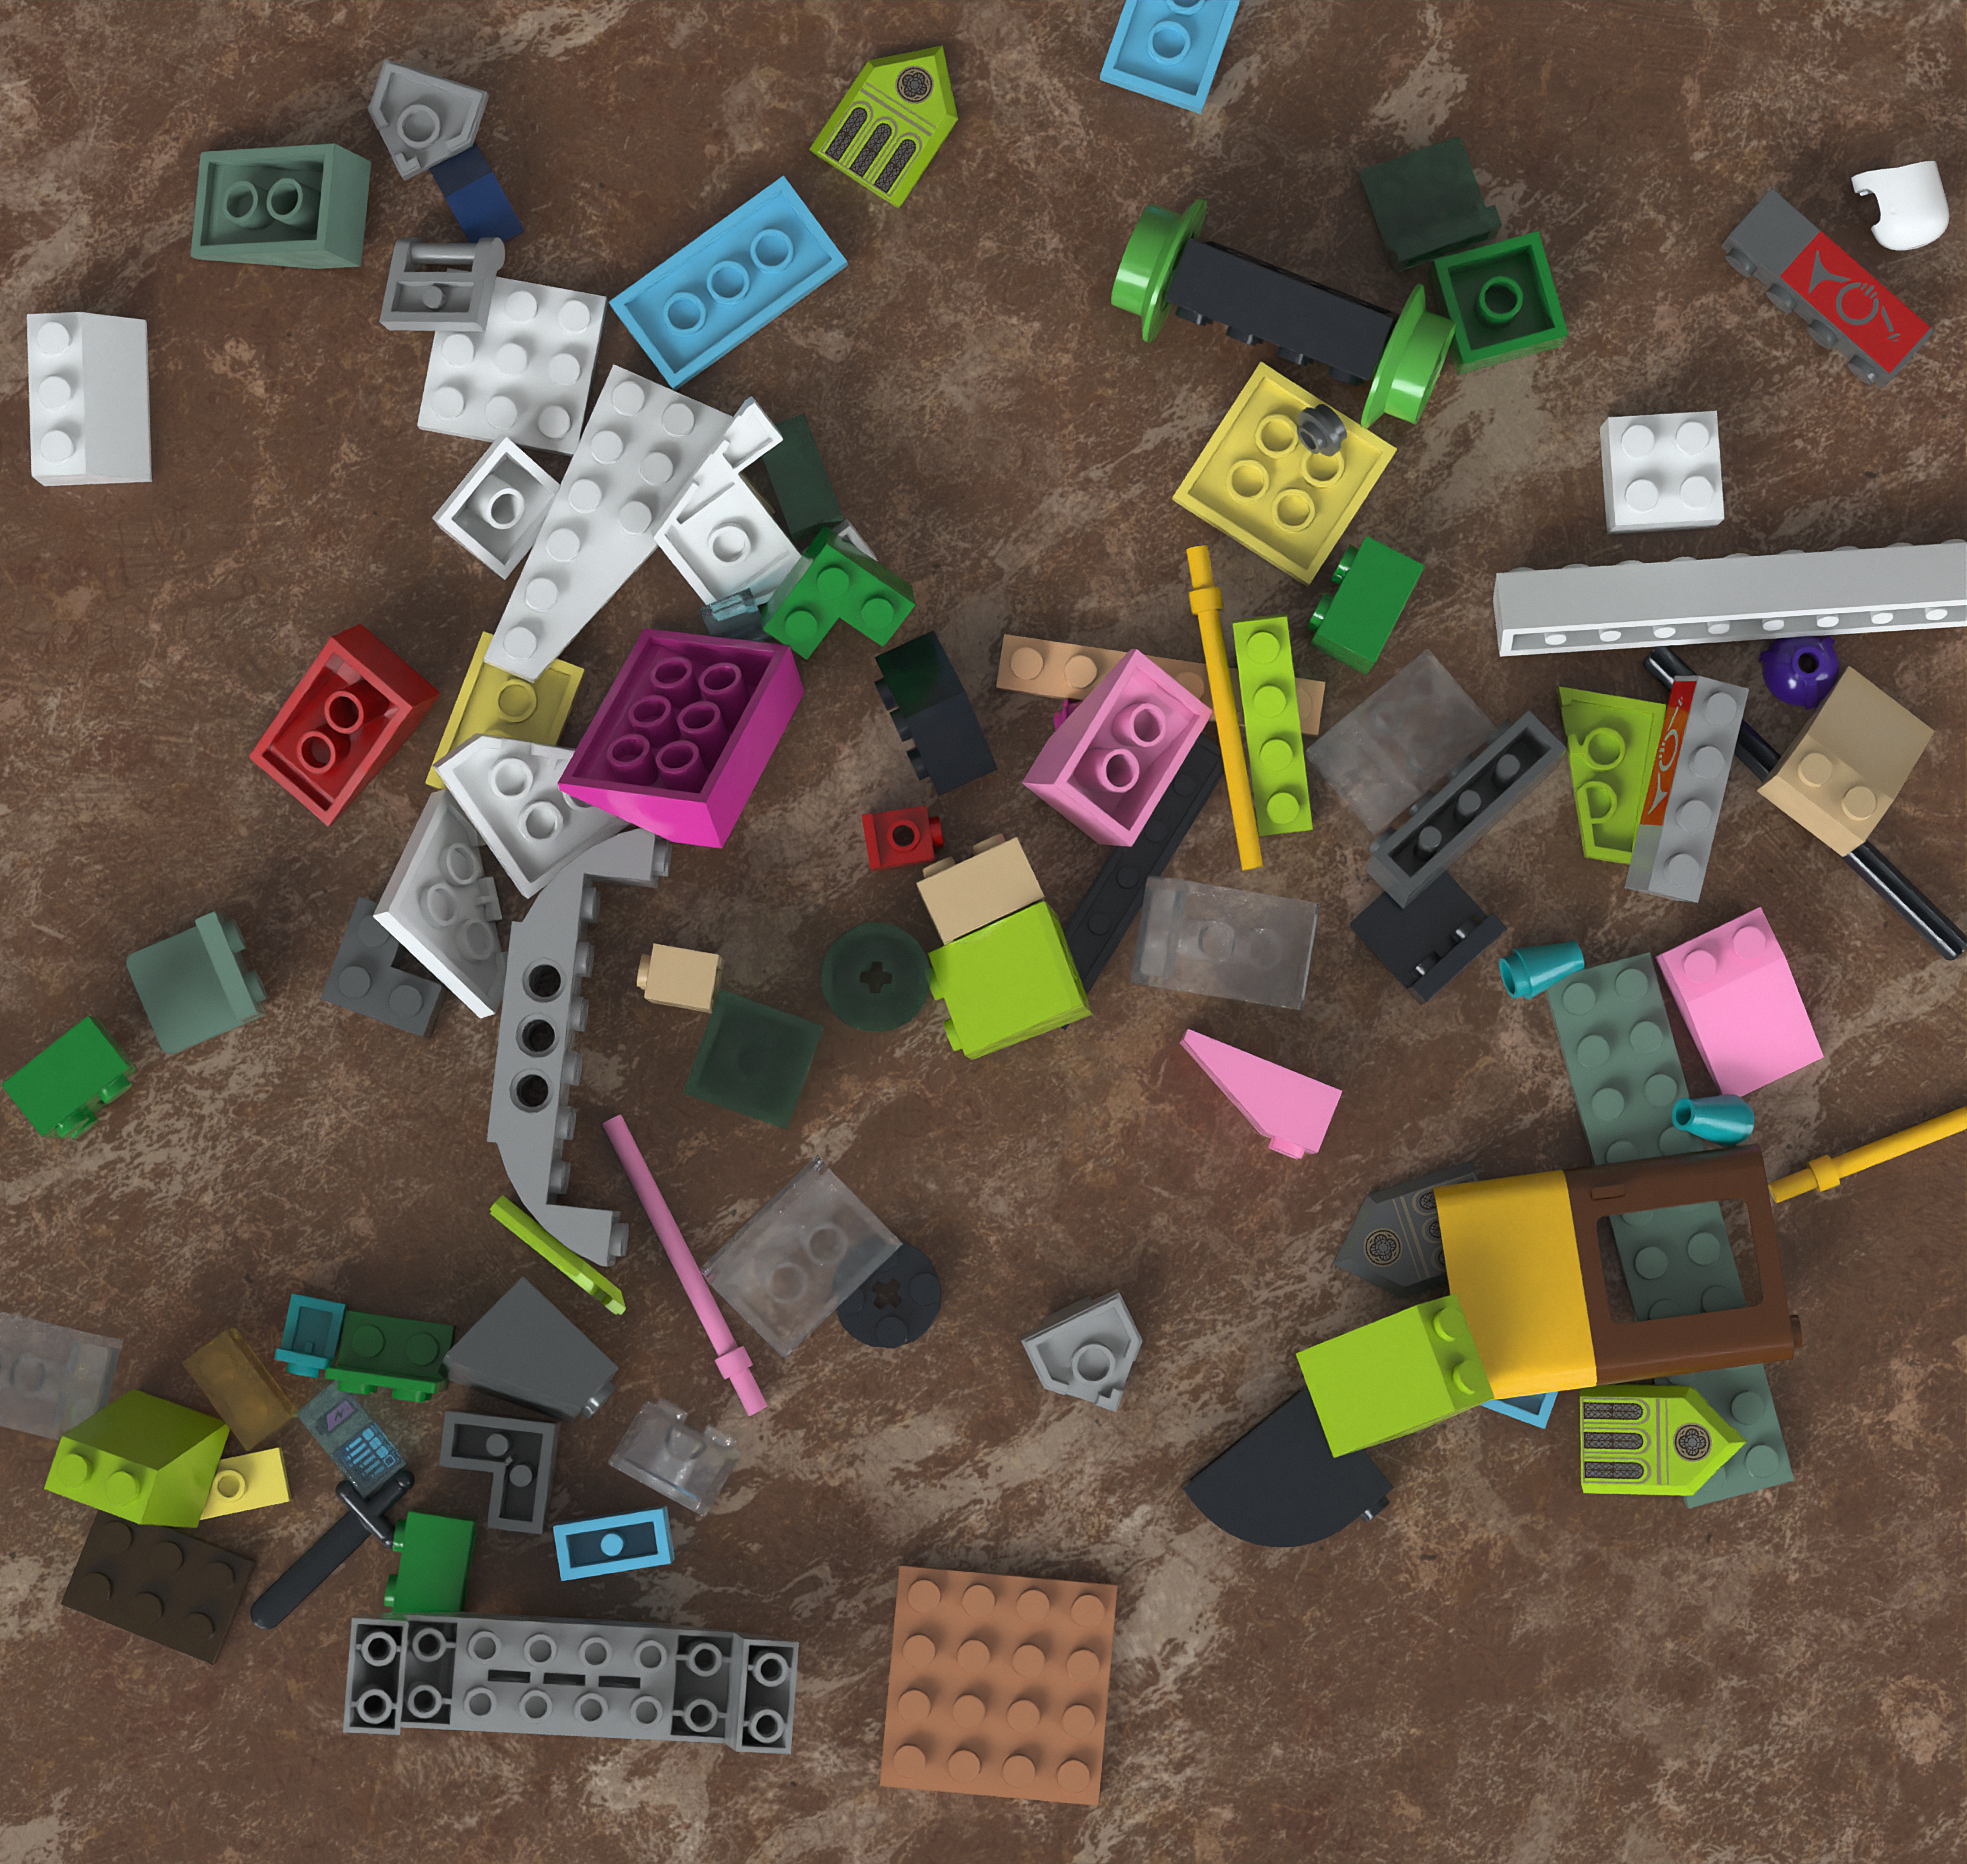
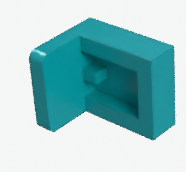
M292 1293L281 1346L276 1348L274 1359L287 1362L286 1372L318 1378L320 1369L326 1370V1367L336 1364L345 1311L348 1304Z

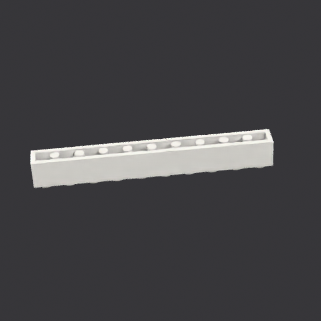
M1951 539L1941 544L1913 546L1910 543H1895L1886 548L1872 549L1844 546L1833 551L1805 553L1801 550H1787L1778 555L1750 556L1745 553H1736L1724 558L1697 560L1693 557H1679L1670 562L1642 563L1636 560H1628L1612 566L1589 567L1584 564H1571L1562 569L1534 570L1527 567L1515 568L1508 572L1496 573L1493 606L1499 655L1502 657L1967 626V541Z

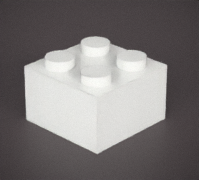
M1717 411L1608 417L1600 427L1607 535L1715 528L1724 520Z

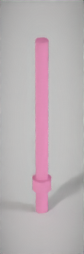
M622 1115L604 1122L602 1126L719 1356L714 1361L724 1380L730 1378L748 1416L763 1410L768 1405L749 1367L753 1366V1363L744 1345L738 1347Z

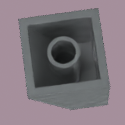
M522 1276L445 1354L438 1373L448 1381L570 1424L580 1413L589 1420L611 1397V1394L617 1387L610 1381L619 1367Z

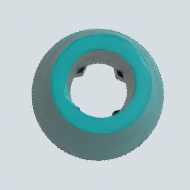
M1572 939L1563 943L1511 948L1509 955L1499 959V970L1503 984L1513 999L1523 996L1525 999L1530 1000L1574 972L1584 970V958L1579 945Z
M1735 1094L1695 1099L1681 1098L1673 1107L1672 1121L1678 1130L1688 1131L1725 1148L1741 1144L1750 1137L1754 1127V1113L1751 1106Z

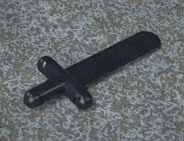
M407 1469L397 1471L370 1498L353 1481H340L336 1486L335 1493L349 1511L253 1603L250 1611L253 1623L257 1627L266 1630L276 1627L371 1534L379 1542L381 1541L384 1547L393 1549L396 1526L384 1514L414 1486V1474Z

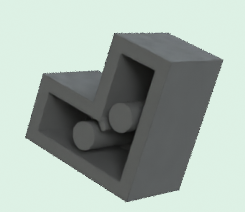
M359 896L320 999L431 1039L449 988L399 970L407 948L373 917L379 903Z
M454 1408L445 1411L439 1466L493 1472L487 1528L543 1534L548 1530L561 1421Z

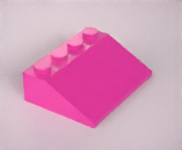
M644 628L557 782L560 791L672 842L722 849L805 693L790 646Z

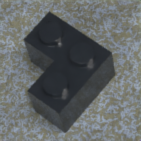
M934 630L874 657L883 678L874 681V684L886 710L889 711L897 707L896 710L889 712L902 742L912 738L915 747L906 751L919 781L929 777L938 796H941L998 769L966 691Z

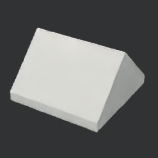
M500 434L432 519L441 530L505 580L534 545L560 484L503 434Z

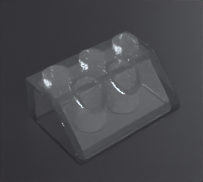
M817 1155L721 1247L700 1270L709 1284L785 1359L903 1243Z

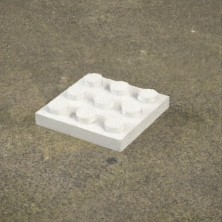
M447 268V272H468ZM496 277L486 331H435L418 418V428L487 442H494L500 434H503L520 448L573 457L583 435L608 304L607 297Z

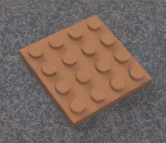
M900 1564L880 1786L1099 1806L1118 1585L1114 1583Z

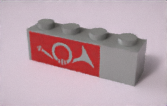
M1703 676L1674 677L1624 888L1675 901L1699 902L1749 692L1748 688Z

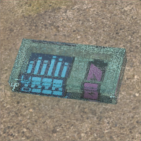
M336 1380L295 1414L360 1495L365 1498L408 1464V1462L355 1395L337 1390L338 1380Z

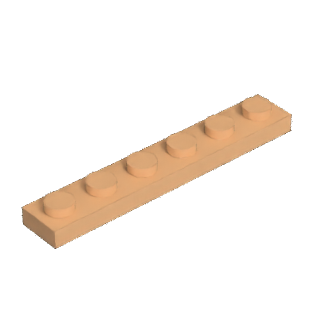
M1004 634L996 690L1062 700L1070 698L1075 702H1081L1086 699L1128 652ZM1145 655L1209 707L1213 714L1208 721L1216 722L1206 664ZM1229 668L1239 726L1245 727L1239 672L1236 668ZM1294 677L1301 735L1317 737L1326 682Z

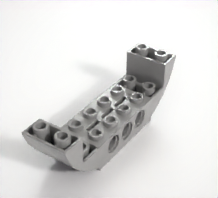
M643 828L617 834L588 848L564 866L539 893L523 922L512 921L487 1142L498 1144L507 1175L521 1201L542 1227L571 1251L600 1266L606 1267L615 1266L616 1256L626 1255L629 1223H620L621 1211L558 1205L556 1203L557 1194H567L570 1162L561 1161L564 1139L573 1140L576 1124V1108L568 1106L570 1085L579 1086L583 1056L582 1053L574 1051L576 1031L585 1032L588 1018L589 1000L581 997L580 992L582 977L591 978L594 965L595 945H590V942H586L588 923H598L601 891H597L596 887H593V881L658 888L659 876H669L672 844H668V840H663V837ZM548 970H558L561 976V984L558 991L549 997H542L537 985L539 977ZM549 1023L554 1029V1042L549 1049L537 1052L531 1041L533 1031L537 1026ZM542 1077L548 1085L549 1093L543 1104L532 1107L526 1100L525 1090L531 1080Z
M390 1612L359 1615L351 1619L342 1732L400 1735V1727L725 1743L736 1752L791 1754L799 1642L756 1633L660 1622L477 1612Z

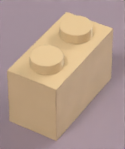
M653 943L652 955L642 954L637 987L645 990L644 998L651 1003L716 1014L725 960L718 954Z

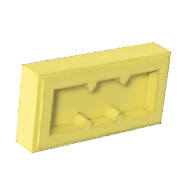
M278 1447L221 1459L200 1520L292 1501L282 1448Z

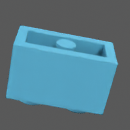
M667 1505L561 1521L553 1526L561 1581L671 1564L675 1559Z

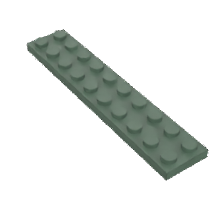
M1650 952L1574 972L1546 989L1545 993L1592 1165L1703 1151L1701 1137L1688 1131L1678 1130L1672 1121V1110L1675 1103L1681 1098L1690 1097ZM1718 1201L1607 1216L1635 1322L1747 1307ZM1763 1363L1651 1379L1652 1384L1692 1385L1708 1401L1707 1403L1747 1440L1693 1496H1683L1686 1508L1690 1509L1794 1481Z

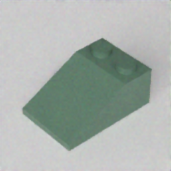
M335 143L201 152L190 257L198 260L312 269L361 267L371 161Z

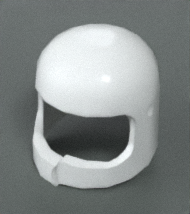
M1924 161L1899 168L1871 170L1851 178L1855 193H1860L1861 196L1875 193L1878 199L1881 219L1871 230L1876 240L1882 246L1896 251L1911 250L1933 242L1945 232L1949 223V209L1936 161Z

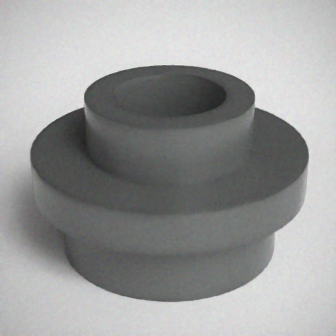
M1319 404L1314 409L1310 407L1305 408L1297 416L1299 424L1297 428L1298 437L1310 452L1314 454L1320 452L1325 456L1331 457L1340 450L1341 442L1346 439L1347 432L1343 422L1331 408L1324 404Z

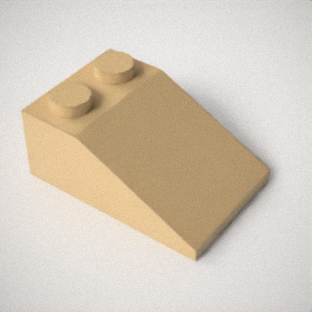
M1848 666L1760 785L1757 792L1844 857L1866 841L1897 797L1935 731L1852 667Z

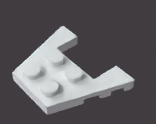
M752 396L744 401L651 530L653 539L717 619L768 602L807 550V548L803 551L799 550L739 473L783 440L780 431ZM848 519L832 529L833 532L878 562L873 551Z

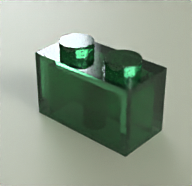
M803 413L774 424L780 431L783 440L761 457L793 542L818 534L824 525L829 529L835 528L843 522V516L805 414Z

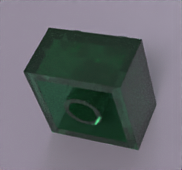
M720 989L683 1093L789 1131L826 1028L817 1023Z

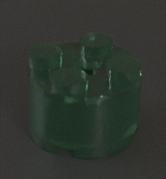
M871 922L855 926L833 943L823 960L821 985L829 1007L847 1026L867 1034H888L906 1027L920 1015L931 991V970L924 950L910 934L891 924ZM876 964L882 965L884 974L892 975L891 984L882 985L881 993L878 994L871 993L870 985L861 982L862 974H870L873 965Z

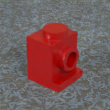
M926 805L874 814H862L871 872L935 862L933 849L944 848L939 816L928 817ZM906 826L912 829L914 840L910 845L899 846L894 842L893 834L897 828Z

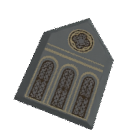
M1471 1161L1366 1195L1333 1264L1400 1298L1447 1284L1432 1187L1478 1181Z

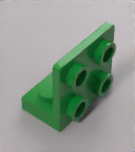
M346 1310L338 1365L326 1367L325 1379L338 1380L337 1390L342 1392L370 1395V1393H377L378 1386L393 1388V1399L425 1403V1400L431 1401L432 1394L447 1390L448 1380L444 1379L438 1373L445 1354L453 1347L456 1325Z

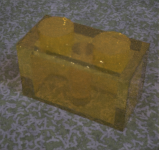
M236 1328L226 1329L182 1362L183 1366L246 1451L258 1448L301 1416Z

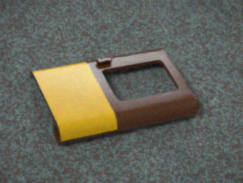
M1757 1143L1432 1187L1449 1295H1457L1495 1399L1492 1400L1792 1360L1794 1348L1802 1347V1331L1798 1315H1789L1762 1152ZM1731 1199L1744 1201L1748 1208L1762 1292V1300L1759 1305L1626 1324H1618L1612 1320L1596 1223L1600 1218Z

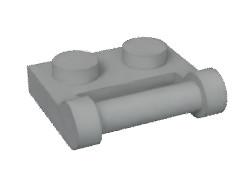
M416 237L398 238L394 246L379 322L388 330L486 331L497 270L502 268L505 261V247L502 240L498 237L480 238L478 243H421L419 238ZM422 264L473 265L471 272H415Z

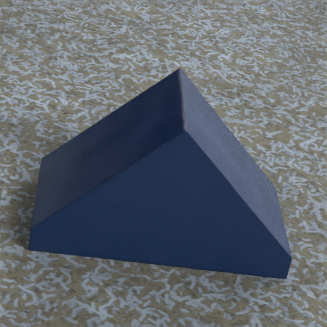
M475 141L471 148L429 168L469 243H478L480 238L498 237L504 244L525 232Z

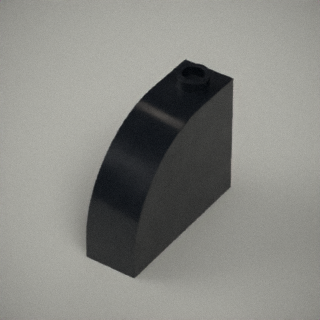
M1307 1384L1303 1385L1180 1486L1195 1506L1217 1527L1241 1540L1268 1547H1296L1315 1543L1341 1531L1359 1516L1366 1523L1389 1505L1390 1501L1385 1495L1394 1488L1363 1449L1336 1458L1333 1457Z

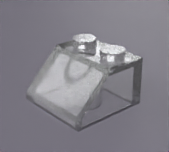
M660 1397L657 1405L650 1401L644 1402L607 1464L699 1515L706 1517L714 1507L743 1454L733 1448L737 1439L711 1424H708L705 1431H702L687 1423L685 1420L689 1412Z

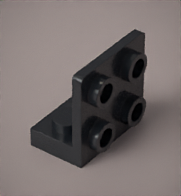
M1447 871L1443 872L1404 909L1385 891L1350 923L1351 930L1420 1005L1427 1003L1507 930L1506 926L1494 913L1487 916Z

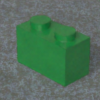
M413 1508L408 1511L407 1520L398 1519L394 1534L393 1551L400 1552L401 1559L398 1574H389L384 1606L393 1607L392 1612H464L479 1518Z

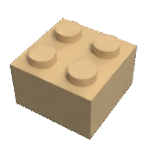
M1002 833L974 845L972 847L974 857L955 864L951 856L922 870L925 879L917 882V888L943 946L1044 901L1045 896L1017 837L1005 841Z

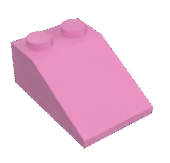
M1131 649L1052 734L1022 781V784L1098 844L1132 847L1213 714V711L1138 649Z
M1761 907L1653 957L1720 1095L1735 1094L1742 1097L1824 1057L1785 955Z
M1190 1029L1183 1033L1180 1044L1261 1135L1271 1138L1268 1146L1269 1149L1296 1160L1302 1159L1304 1152L1309 1154L1318 1153L1340 1099L1341 1090Z

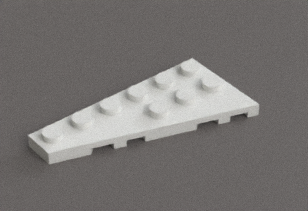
M613 364L483 662L534 683L576 638L578 633L594 615L607 604L626 580L659 547L653 539L651 530L733 417Z

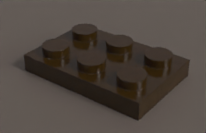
M98 1509L61 1605L214 1665L218 1660L257 1560L171 1526L140 1525Z

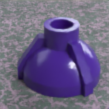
M1829 635L1825 637L1777 638L1766 651L1760 653L1758 660L1759 663H1762V675L1768 690L1778 700L1786 704L1805 706V710L1816 708L1817 702L1828 694L1838 679L1839 661L1832 646L1835 641ZM1800 655H1809L1814 659L1815 670L1813 673H1805L1800 670L1798 666Z

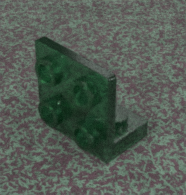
M1459 137L1366 168L1360 172L1359 179L1394 274L1495 239L1502 226L1495 205L1487 208L1485 206L1462 140Z

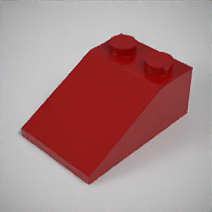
M358 624L330 637L257 743L249 758L329 827L340 818L409 739L441 693L362 624Z

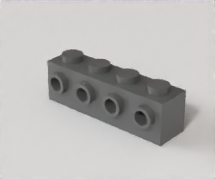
M1530 710L1514 724L1509 719L1503 722L1485 741L1489 745L1486 750L1476 759L1471 755L1466 756L1447 775L1446 778L1450 783L1436 795L1431 790L1428 791L1410 808L1408 814L1411 818L1397 831L1392 826L1389 827L1368 848L1372 854L1366 871L1403 909L1559 767L1567 748Z

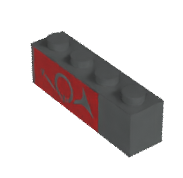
M1773 188L1766 193L1721 245L1728 252L1725 256L1726 260L1738 273L1747 278L1754 275L1768 288L1766 295L1773 304L1788 314L1792 311L1796 312L1809 324L1806 329L1810 336L1827 349H1831L1833 346L1850 360L1847 363L1850 371L1868 385H1872L1875 382L1883 388L1935 332Z

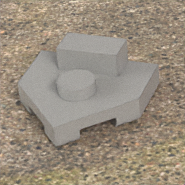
M385 59L368 111L401 177L406 181L473 146L489 94L486 91Z
M1118 1289L1094 1300L1089 1295L1042 1318L1043 1325L1019 1336L1044 1389L1062 1395L1068 1394L1114 1412L1118 1409L1124 1392L1123 1387L1143 1341Z

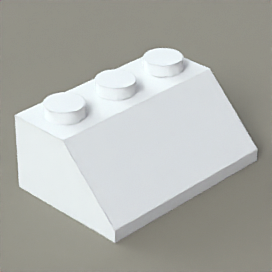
M86 312L27 314L32 477L44 486L152 482L147 321Z

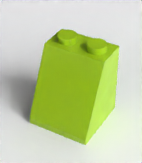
M1045 901L928 953L933 967L926 969L925 975L935 1000L944 998L951 1018L944 1020L943 1024L949 1042L954 1051L963 1049L965 1056L971 1060L1093 1015L1057 913Z
M1456 1294L1415 1305L1296 1353L1334 1458L1415 1433L1495 1399Z
M132 1389L62 1435L44 1489L140 1525L197 1528L232 1423L144 1391Z

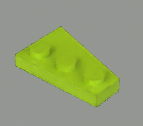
M1559 686L1557 694L1584 857L1630 865L1667 704Z

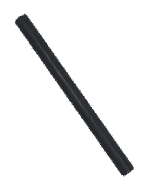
M1656 646L1643 661V666L1670 693L1675 676H1698L1668 646ZM1742 719L1734 755L1763 782L1782 756ZM1867 839L1846 856L1842 857L1838 854L1946 960L1952 961L1957 959L1967 949V936Z

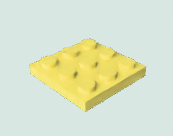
M1260 362L1175 492L1172 500L1309 587L1391 461L1397 448L1369 430L1362 428L1361 425L1263 362ZM1324 404L1331 408L1343 422L1347 437L1341 442L1340 450L1333 456L1328 457L1320 452L1314 454L1300 441L1297 434V428L1299 427L1297 416L1305 408L1310 407L1314 409L1317 405Z

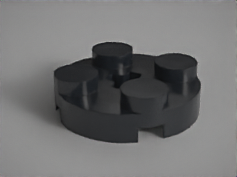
M877 1240L858 1247L842 1262L834 1279L832 1302L840 1323L852 1337L872 1347L894 1349L914 1342L931 1327L940 1309L941 1285L934 1265L921 1250L903 1241ZM891 1279H895L900 1284L896 1293L902 1298L901 1303L897 1307L889 1303L882 1309L874 1304L877 1293L872 1289L874 1283L880 1281L883 1284H887Z

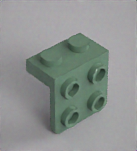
M216 911L195 919L197 926L134 952L127 958V969L159 1045L165 1053H179L267 1015L261 1002L267 999L263 983L255 969L248 971L240 952L246 949L242 933L234 919L227 921L225 915Z

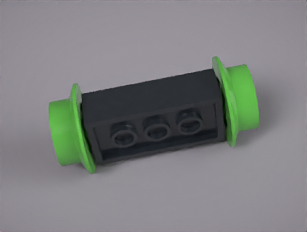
M1198 198L1182 214L1152 202L1146 207L1123 255L1111 295L1112 305L1141 316L1143 341L1151 343L1157 337L1175 304L1178 305L1175 312L1176 316L1202 326H1206V323L1213 325L1214 320L1228 325L1225 335L1252 346H1256L1257 343L1263 344L1264 340L1279 345L1276 355L1291 362L1307 366L1308 363L1313 364L1314 360L1330 365L1327 375L1339 381L1358 386L1359 383L1364 384L1365 380L1371 381L1374 379L1361 419L1362 428H1369L1384 413L1412 424H1417L1434 389L1457 324L1453 320L1426 310L1424 285L1418 283L1414 287L1400 315L1210 239L1200 237L1207 207L1205 199Z

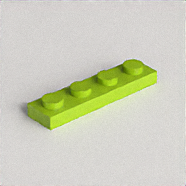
M1287 613L1232 620L1259 836L1313 830Z

